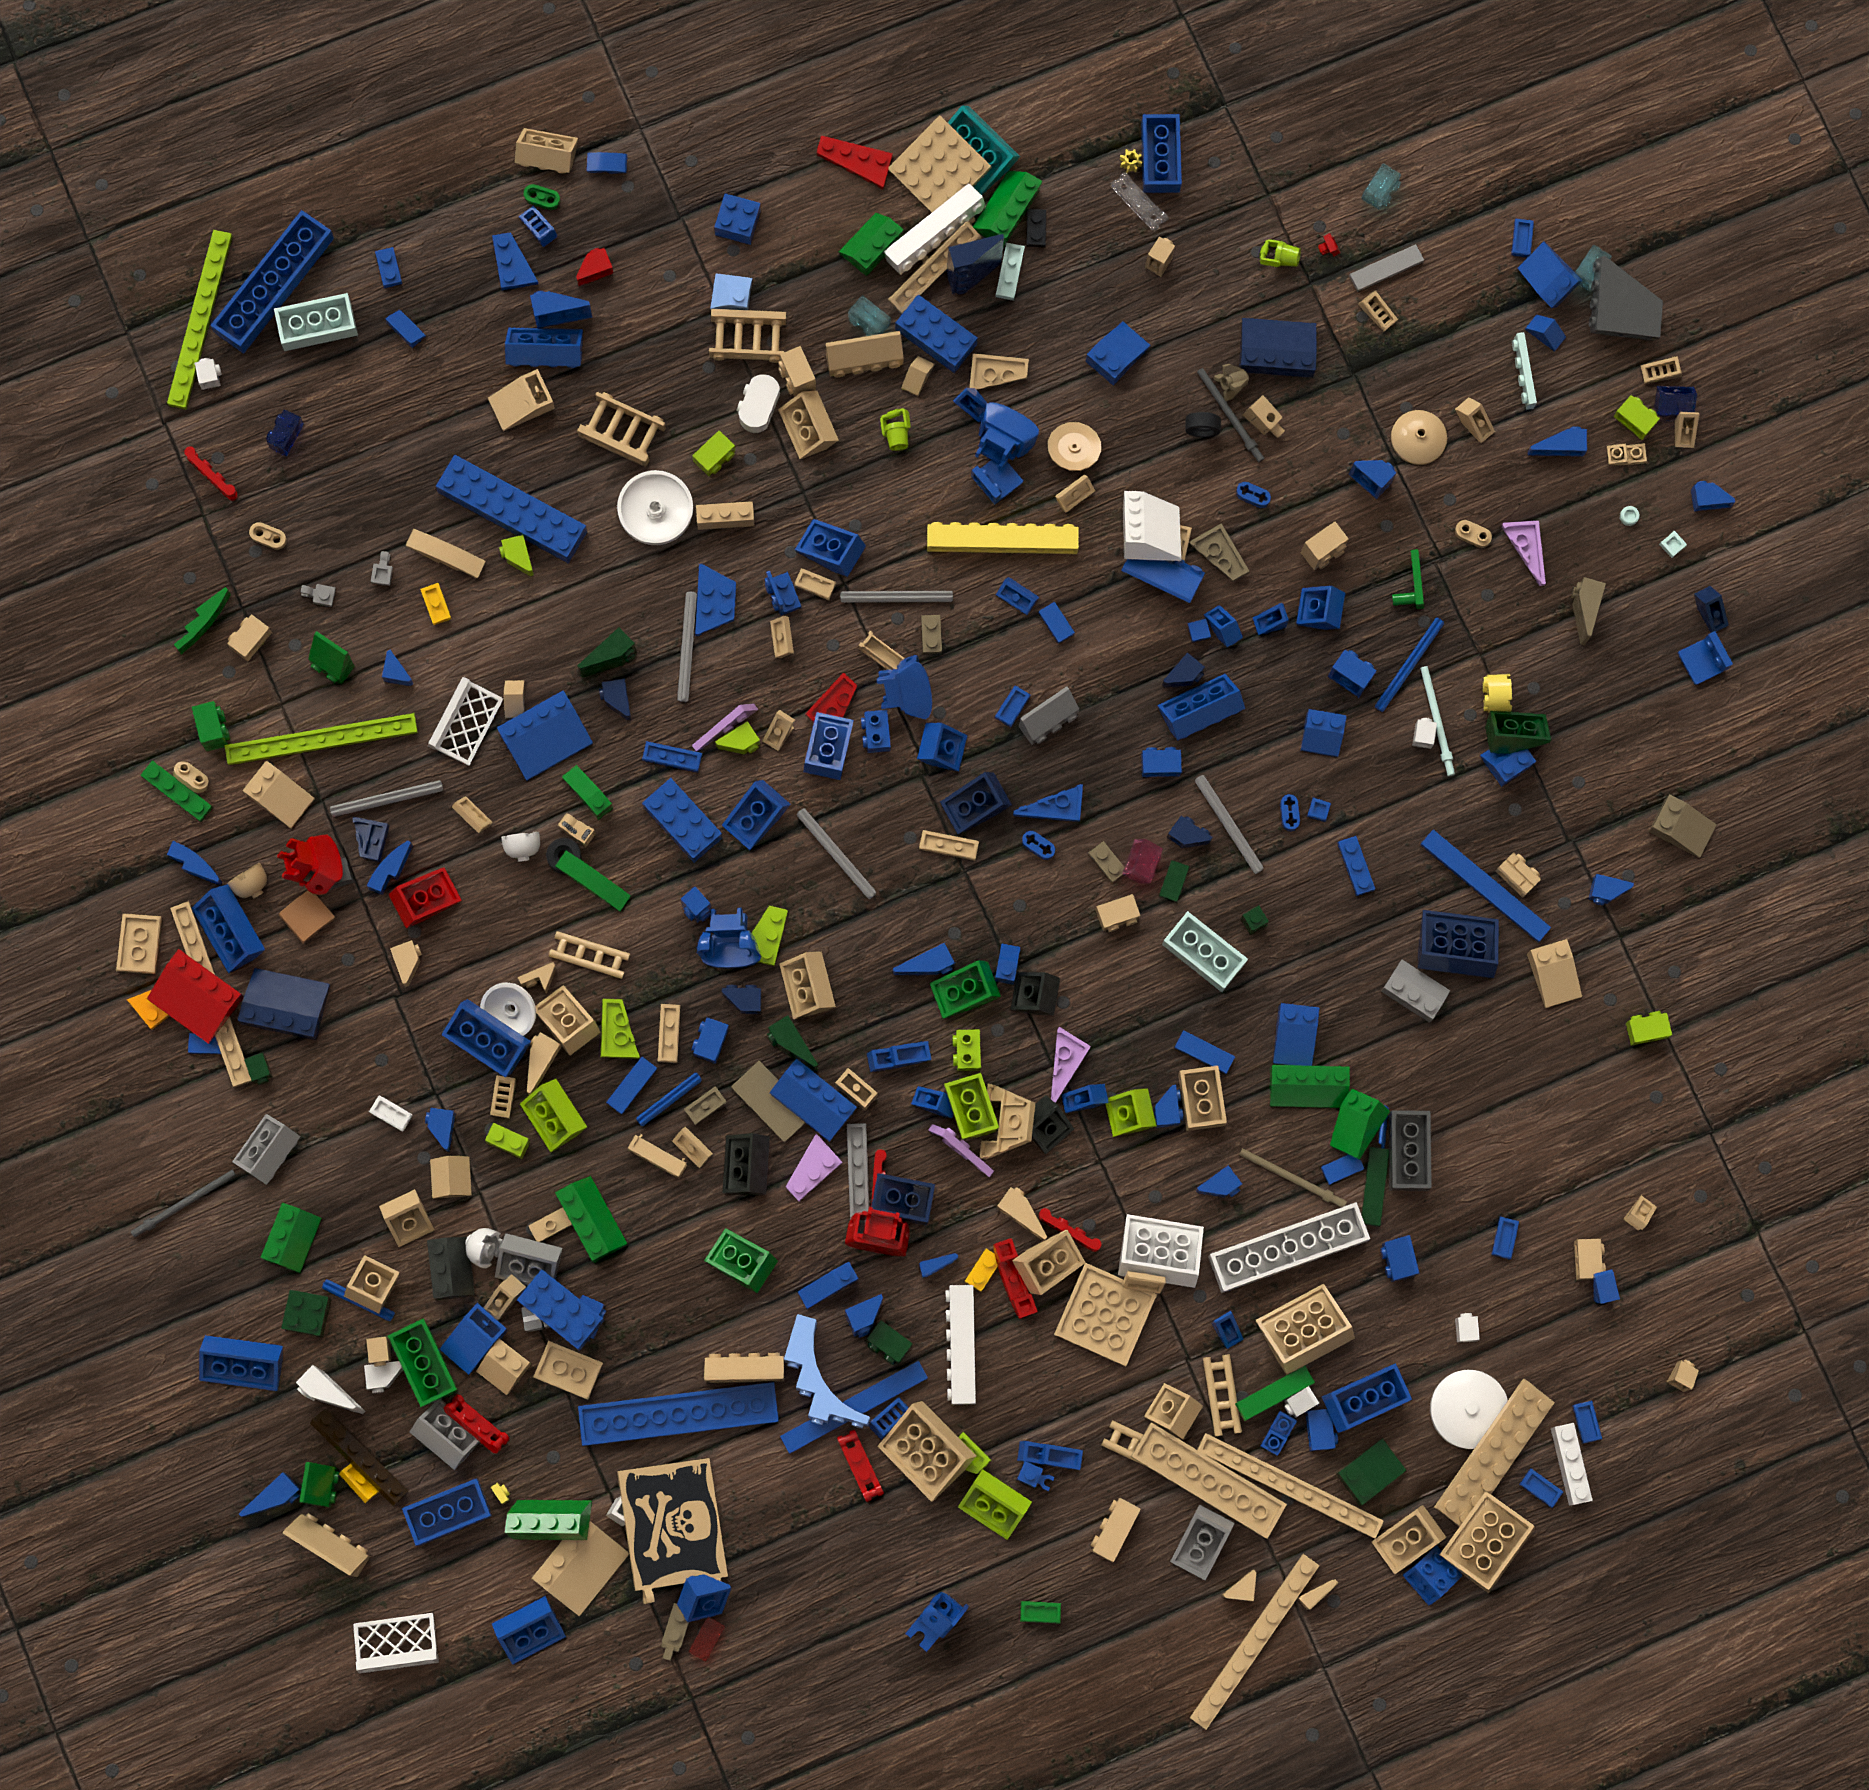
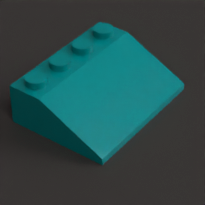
M962 105L948 121V124L992 167L973 187L978 193L983 195L1009 171L1021 156L969 106Z

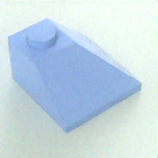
M715 274L711 309L748 310L752 278Z

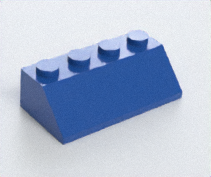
M508 328L505 341L506 365H530L531 367L547 365L549 367L567 366L569 368L581 366L583 329Z
M1127 559L1121 570L1188 603L1195 596L1205 575V572L1200 567L1190 566L1183 559L1181 561Z
M1223 674L1159 704L1158 708L1170 732L1179 740L1186 738L1196 731L1203 730L1211 724L1220 722L1228 716L1237 714L1245 709L1240 690L1226 674Z
M228 884L211 889L192 907L194 914L228 973L256 959L265 950Z
M797 1058L769 1093L829 1142L857 1108Z
M205 1335L199 1350V1381L278 1391L283 1362V1346Z

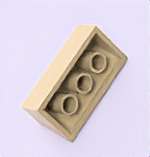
M900 331L826 343L829 375L838 378L848 373L861 374L866 370L879 371L884 367H900L904 359Z
M749 1353L748 1357H741L740 1354H729V1357H721V1354H709V1358H705L704 1381L706 1383L784 1381V1356H780V1353H768L766 1357H760V1353Z

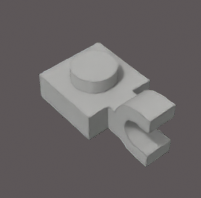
M381 551L380 563L373 564L372 584L390 586L393 567L388 566L391 556L389 552Z
M317 584L316 589L302 585L301 596L313 598V604L332 607L336 592L335 587Z

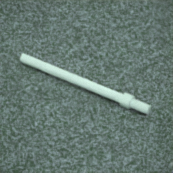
M1428 666L1421 667L1433 720L1437 723L1436 732L1442 752L1440 756L1442 762L1445 763L1447 775L1453 776L1455 775L1452 764L1453 756L1452 752H1449Z

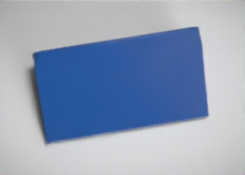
M401 310L385 319L386 323L411 348L426 336Z
M1009 577L1004 580L996 593L998 597L1026 615L1029 614L1039 599L1037 595Z

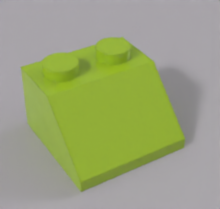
M1134 1089L1108 1098L1109 1103L1106 1104L1113 1137L1143 1131L1156 1126L1148 1089Z

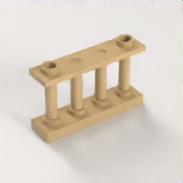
M711 309V321L715 322L717 327L715 348H709L710 358L714 360H724V358L769 360L772 363L780 361V354L784 353V351H779L780 327L786 325V312ZM733 323L735 325L734 349H723L724 324ZM745 324H752L754 326L753 350L742 349V330ZM763 324L773 327L771 351L760 350L761 326Z
M597 392L596 400L600 403L589 425L584 426L580 424L577 430L578 436L646 467L649 462L646 450L657 429L665 431V422L658 416L651 417L616 401L605 392L602 394ZM606 406L616 409L617 411L606 432L603 434L597 432L595 428ZM623 414H627L633 417V420L623 440L618 442L613 439L612 435ZM640 421L651 425L640 448L634 449L630 447L629 443Z

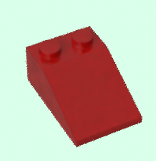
M444 867L399 885L389 894L406 928L423 922L462 901Z

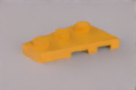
M151 990L127 999L151 1030L169 1017L168 1014L146 999Z

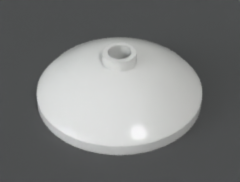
M507 982L496 984L486 991L481 1000L480 1008L522 1036L527 1034L535 1023L536 1007L530 994L519 985Z

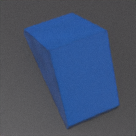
M1536 315L1525 328L1526 331L1554 352L1566 338L1555 319Z
M975 388L964 389L953 400L955 404L978 422L982 420L988 403Z
M1283 603L1253 617L1258 635L1286 628L1289 622Z
M388 650L382 674L383 681L412 686V679L392 651Z
M1613 1270L1593 1274L1594 1301L1596 1303L1602 1304L1620 1299Z
M1231 1311L1211 1323L1226 1349L1244 1340Z

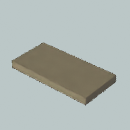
M758 1061L731 1088L785 1143L805 1122L769 1094L779 1080Z

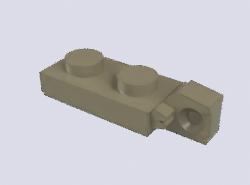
M675 1603L661 1646L666 1648L663 1658L671 1661L674 1651L679 1652L689 1624Z

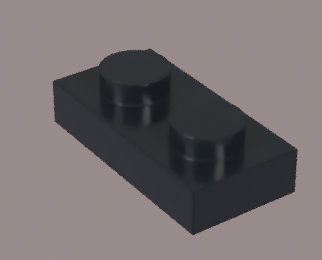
M1028 209L1027 247H1045L1046 210Z

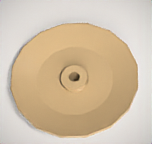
M1068 422L1058 426L1051 433L1048 440V452L1052 460L1061 468L1069 471H1081L1090 468L1097 462L1101 453V441L1097 433L1089 426L1079 422Z

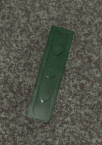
M1369 1147L1361 1213L1365 1225L1378 1227L1381 1225L1389 1149Z

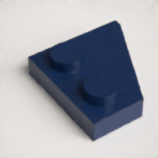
M353 817L360 857L380 862L390 825Z

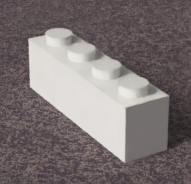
M1574 1423L1551 1428L1569 1506L1593 1501Z

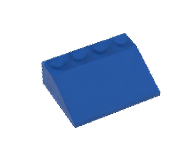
M564 690L497 727L501 738L526 781L593 744Z

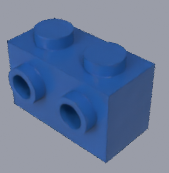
M887 710L864 712V718H861V727L866 730V736H863V748L867 747L868 753L890 751Z
M693 887L681 898V904L685 911L684 914L689 920L692 921L694 919L697 923L700 920L703 922L711 915L710 902L696 887Z

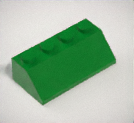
M1008 171L973 225V228L985 238L1003 234L1004 248L1039 193L1042 180L1028 172Z
M1272 1065L1270 1067V1107L1340 1108L1349 1093L1350 1067Z
M591 1176L571 1183L555 1192L593 1263L628 1245Z
M424 1318L388 1335L420 1407L440 1401L459 1392Z
M517 1500L507 1513L504 1533L515 1540H587L592 1501Z

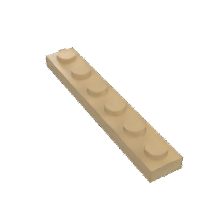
M965 222L888 301L899 313H903L915 297L921 295L947 269L948 247L975 241L980 236L968 222Z

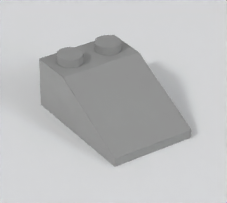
M1199 1505L1170 1562L1206 1580L1234 1523Z

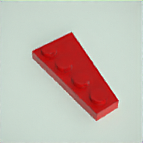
M822 135L817 149V156L837 166L839 165L845 168L846 171L852 174L855 173L862 177L863 180L869 183L872 182L878 185L879 188L884 189L893 153Z

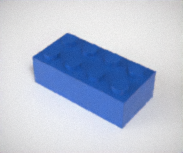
M1143 114L1141 121L1143 193L1180 192L1182 185L1180 114Z
M920 295L915 297L895 322L896 331H900L901 335L953 373L958 370L977 346L978 338Z
M672 778L667 780L642 802L643 808L693 863L723 838L722 833Z
M468 999L460 1003L442 1033V1036L505 1078L513 1073L531 1043L530 1040Z
M542 1269L517 1299L521 1305L579 1351L604 1321L599 1314Z
M1396 1363L1322 1396L1338 1433L1412 1400Z
M477 1478L402 1508L416 1546H421L493 1517L480 1481Z

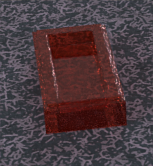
M707 1617L689 1653L706 1662L725 1626Z

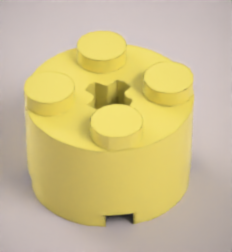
M1510 674L1487 675V677H1483V693H1487V695H1484L1483 700L1484 711H1488V713L1490 711L1511 712L1512 686Z

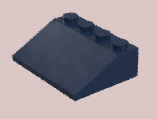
M1003 234L948 247L947 277L952 294L966 293L1001 264L1004 242Z
M1242 318L1239 368L1244 369L1247 373L1313 378L1316 371L1317 354L1316 323Z
M1423 910L1418 949V968L1494 978L1498 967L1499 919Z
M254 968L242 1001L238 1022L246 1026L317 1040L330 984Z

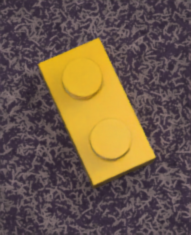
M439 583L420 589L433 625L450 620L451 616Z
M986 1248L965 1282L982 1292L998 1267L995 1254Z
M351 1464L339 1473L364 1503L379 1493Z

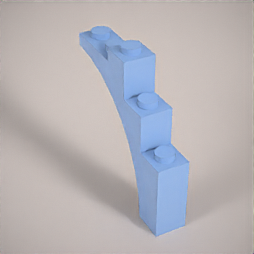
M797 1314L784 1361L788 1363V1367L798 1369L799 1366L802 1367L796 1389L800 1391V1395L811 1397V1394L814 1395L808 1417L812 1419L811 1422L818 1425H823V1422L828 1424L829 1418L832 1416V1420L844 1423L846 1420L852 1422V1426L857 1428L868 1427L870 1417L854 1411L842 1403L823 1381L814 1354V1336L817 1321L816 1319Z

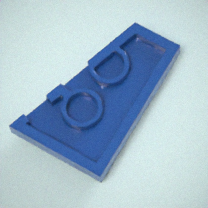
M511 232L492 235L501 289L507 290L537 285L538 281Z

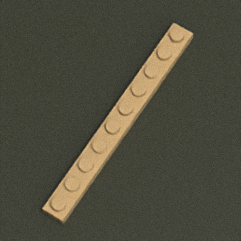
M190 902L171 907L170 909L186 954L215 975ZM229 1017L215 1037L232 1085L235 1088L251 1082V1078L235 1029Z
M1204 1434L1197 1449L1209 1458L1376 1539L1383 1524V1520L1209 1434Z
M1301 1555L1196 1707L1190 1719L1207 1730L1318 1569L1319 1565L1306 1555Z

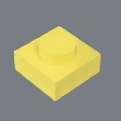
M496 1483L491 1487L501 1504L509 1501L507 1496L510 1493L504 1484L500 1486L499 1483Z

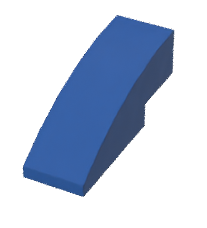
M175 841L172 842L167 855L170 859L183 863L182 869L185 873L221 886L222 881L199 855L184 845Z
M406 841L398 846L379 864L367 884L369 890L383 895L390 878L398 881L413 847L410 841Z
M928 1041L871 1050L867 1053L870 1072L894 1069L932 1060Z
M1020 1441L1017 1461L1080 1470L1083 1450Z

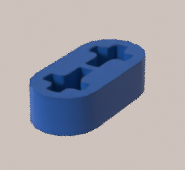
M1242 482L1237 486L1236 495L1240 500L1258 508H1265L1270 503L1271 496L1267 490L1249 482ZM1248 488L1247 491L1249 493L1243 495L1240 489ZM1261 495H1264V496H1265V500H1263L1262 503L1259 502V498H1258V497H1261Z
M1288 794L1280 802L1282 826L1287 831H1295L1300 824L1298 800L1294 795ZM1287 799H1290V802H1294L1291 806V811H1288V805H1284ZM1289 815L1292 816V821H1296L1293 827L1286 823L1289 820Z
M1028 831L1023 835L1022 844L1026 849L1044 860H1049L1054 856L1055 847L1050 841L1034 831ZM1031 836H1034V841L1038 845H1035L1032 842L1030 843V845L1027 844L1026 837L1030 838ZM1040 846L1043 848L1050 847L1051 854L1047 853L1044 855L1043 849Z

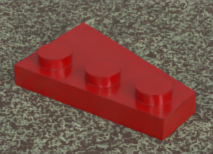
M842 673L806 712L805 716L813 723L816 712L843 718L857 685L845 673Z

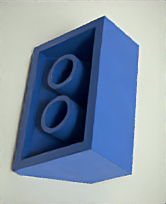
M882 1294L845 1310V1316L854 1337L859 1335V1338L870 1334V1330L874 1326L883 1303Z
M546 1596L492 1623L497 1639L512 1665L566 1637Z

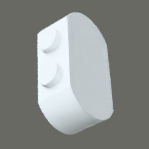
M757 375L751 379L750 384H746L743 395H745L744 400L740 401L737 407L740 424L745 430L752 433H759L768 428L780 396L779 384L773 377Z

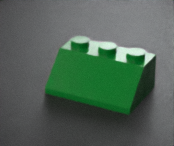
M875 213L839 251V254L867 276L885 257L884 251L903 236L904 229L891 218Z
M282 1202L260 1258L301 1273L322 1218Z

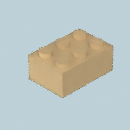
M1211 1066L1179 1071L1178 1078L1186 1131L1225 1126L1227 1120L1219 1067Z

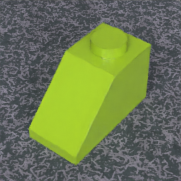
M524 535L501 540L503 545L499 547L501 557H506L507 563L529 576H533Z
M747 721L715 741L718 749L746 754L747 752L752 753L759 748L760 739Z

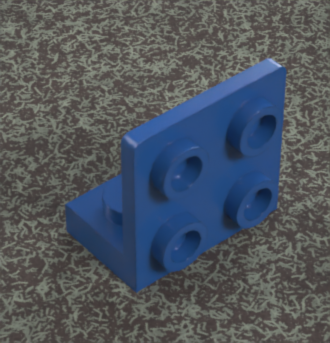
M991 460L982 468L976 466L971 472L972 479L994 505L1023 483L1022 478L1008 462H1006L1001 471L998 470L999 464Z
M767 571V578H764L765 588L768 594H772L771 602L774 610L779 611L781 616L800 609L801 604L789 573L786 572L772 577L771 572Z
M1715 631L1708 634L1705 639L1678 652L1694 685L1700 684L1728 670L1733 665Z
M1438 1546L1432 1548L1416 1565L1403 1574V1577L1428 1606L1441 1598L1462 1577V1574L1453 1565L1440 1556L1442 1551Z

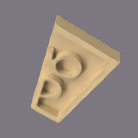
M973 354L970 388L979 390L1027 379L1029 359Z

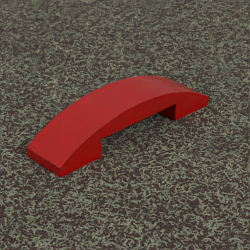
M1012 1238L993 1244L1002 1282L1018 1318L1020 1319L1038 1312L1032 1294H1029L1022 1277L1012 1261L1018 1257Z

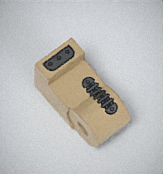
M568 813L564 815L557 825L563 832L585 848L596 834L594 829L578 821Z

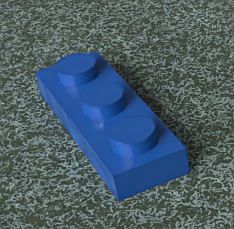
M1354 836L1338 841L1337 844L1356 896L1374 891L1375 886L1357 837Z

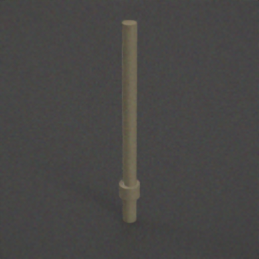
M1242 1148L1240 1156L1322 1197V1200L1328 1203L1330 1201L1340 1207L1346 1205L1347 1201L1335 1196L1334 1192L1328 1189L1324 1190Z

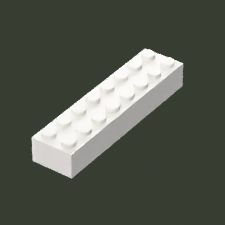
M1356 1202L1212 1253L1208 1258L1221 1293L1362 1244L1370 1240Z

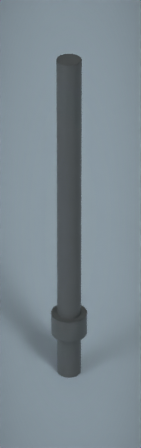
M1203 368L1197 371L1198 375L1245 442L1247 450L1252 452L1258 463L1263 461L1265 458L1257 448L1258 444L1254 439L1250 438Z
M233 1169L155 1217H149L143 1221V1224L130 1231L135 1238L147 1230L154 1229L155 1225L236 1177Z

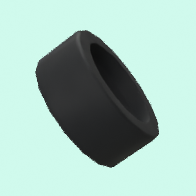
M1208 412L1191 413L1186 416L1185 431L1187 434L1195 437L1217 436L1221 432V417Z

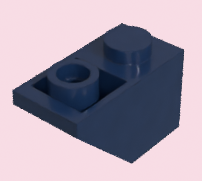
M1180 816L1167 835L1169 840L1181 848L1207 845L1212 840L1211 833L1203 827L1200 829L1187 816L1185 818Z
M727 985L726 988H722V995L741 1014H761V988H757L756 985H746L745 988H738L737 985Z

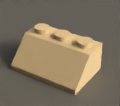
M524 128L516 142L515 163L524 167L534 166L541 170L550 169L556 170L558 173H569L573 166L578 138Z
M802 391L778 409L799 459L824 451L839 441L818 391Z
M822 951L805 952L780 963L793 1019L822 1013L836 1007Z

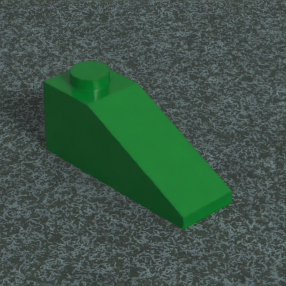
M577 765L562 776L564 781L598 820L613 809L612 803Z

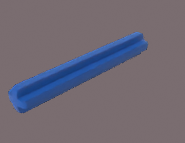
M698 1073L692 1074L636 1118L637 1122L644 1126L699 1084L702 1079Z
M328 1279L323 1283L322 1288L387 1321H391L395 1315L393 1311L385 1307L381 1309L380 1313H377L344 1297L346 1288Z

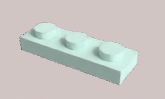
M1006 243L996 297L1014 301L1025 246Z

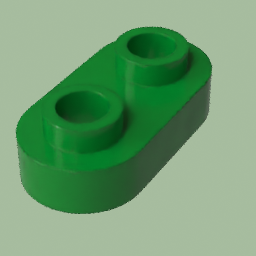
M535 184L528 185L524 189V198L529 204L548 210H554L560 205L559 194L554 190ZM531 194L537 195L535 198L530 197ZM553 199L554 202L548 203V200Z

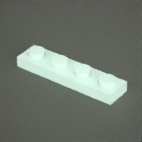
M1522 332L1517 333L1514 340H1512L1513 351H1516L1517 355L1515 365L1520 372L1518 376L1519 386L1523 388V393L1521 394L1522 403L1526 405V410L1534 409L1537 401L1525 334Z

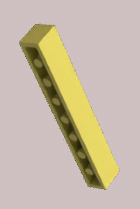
M933 522L927 526V552L1077 554L1079 527H1074L1072 524L1058 527L1054 524H1045L1044 526L1026 524L1025 526H1018V524L1009 523L1007 526H999L998 523H989L988 525L969 523V525H961V523L953 522L950 525H943L941 522Z

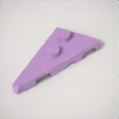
M1539 521L1503 523L1502 529L1539 586H1545Z
M755 704L739 705L696 741L692 747L695 751L701 750L721 735L731 732L734 726L755 713L758 708Z
M1060 1027L1057 1030L1051 1100L1055 1103L1091 1047Z
M932 1124L928 1129L932 1134L943 1137L942 1141L964 1159L971 1161L977 1169L988 1177L994 1172V1170L969 1150L970 1145L962 1139L959 1141L955 1137L957 1134L950 1128L944 1129Z

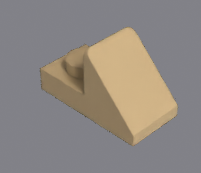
M779 710L763 742L779 751L793 731L795 719Z
M552 962L518 977L521 986L530 988L535 986L537 981L540 980L547 993L556 971L555 964Z
M1641 1195L1624 1217V1220L1635 1229L1643 1230L1657 1207Z

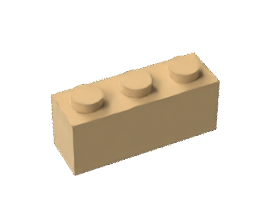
M753 502L696 505L698 530L754 526Z
M1118 1498L1117 1501L1113 1500L1109 1511H1111L1109 1518H1104L1099 1527L1102 1529L1100 1536L1095 1535L1090 1545L1093 1547L1091 1552L1113 1563L1141 1509L1121 1498Z

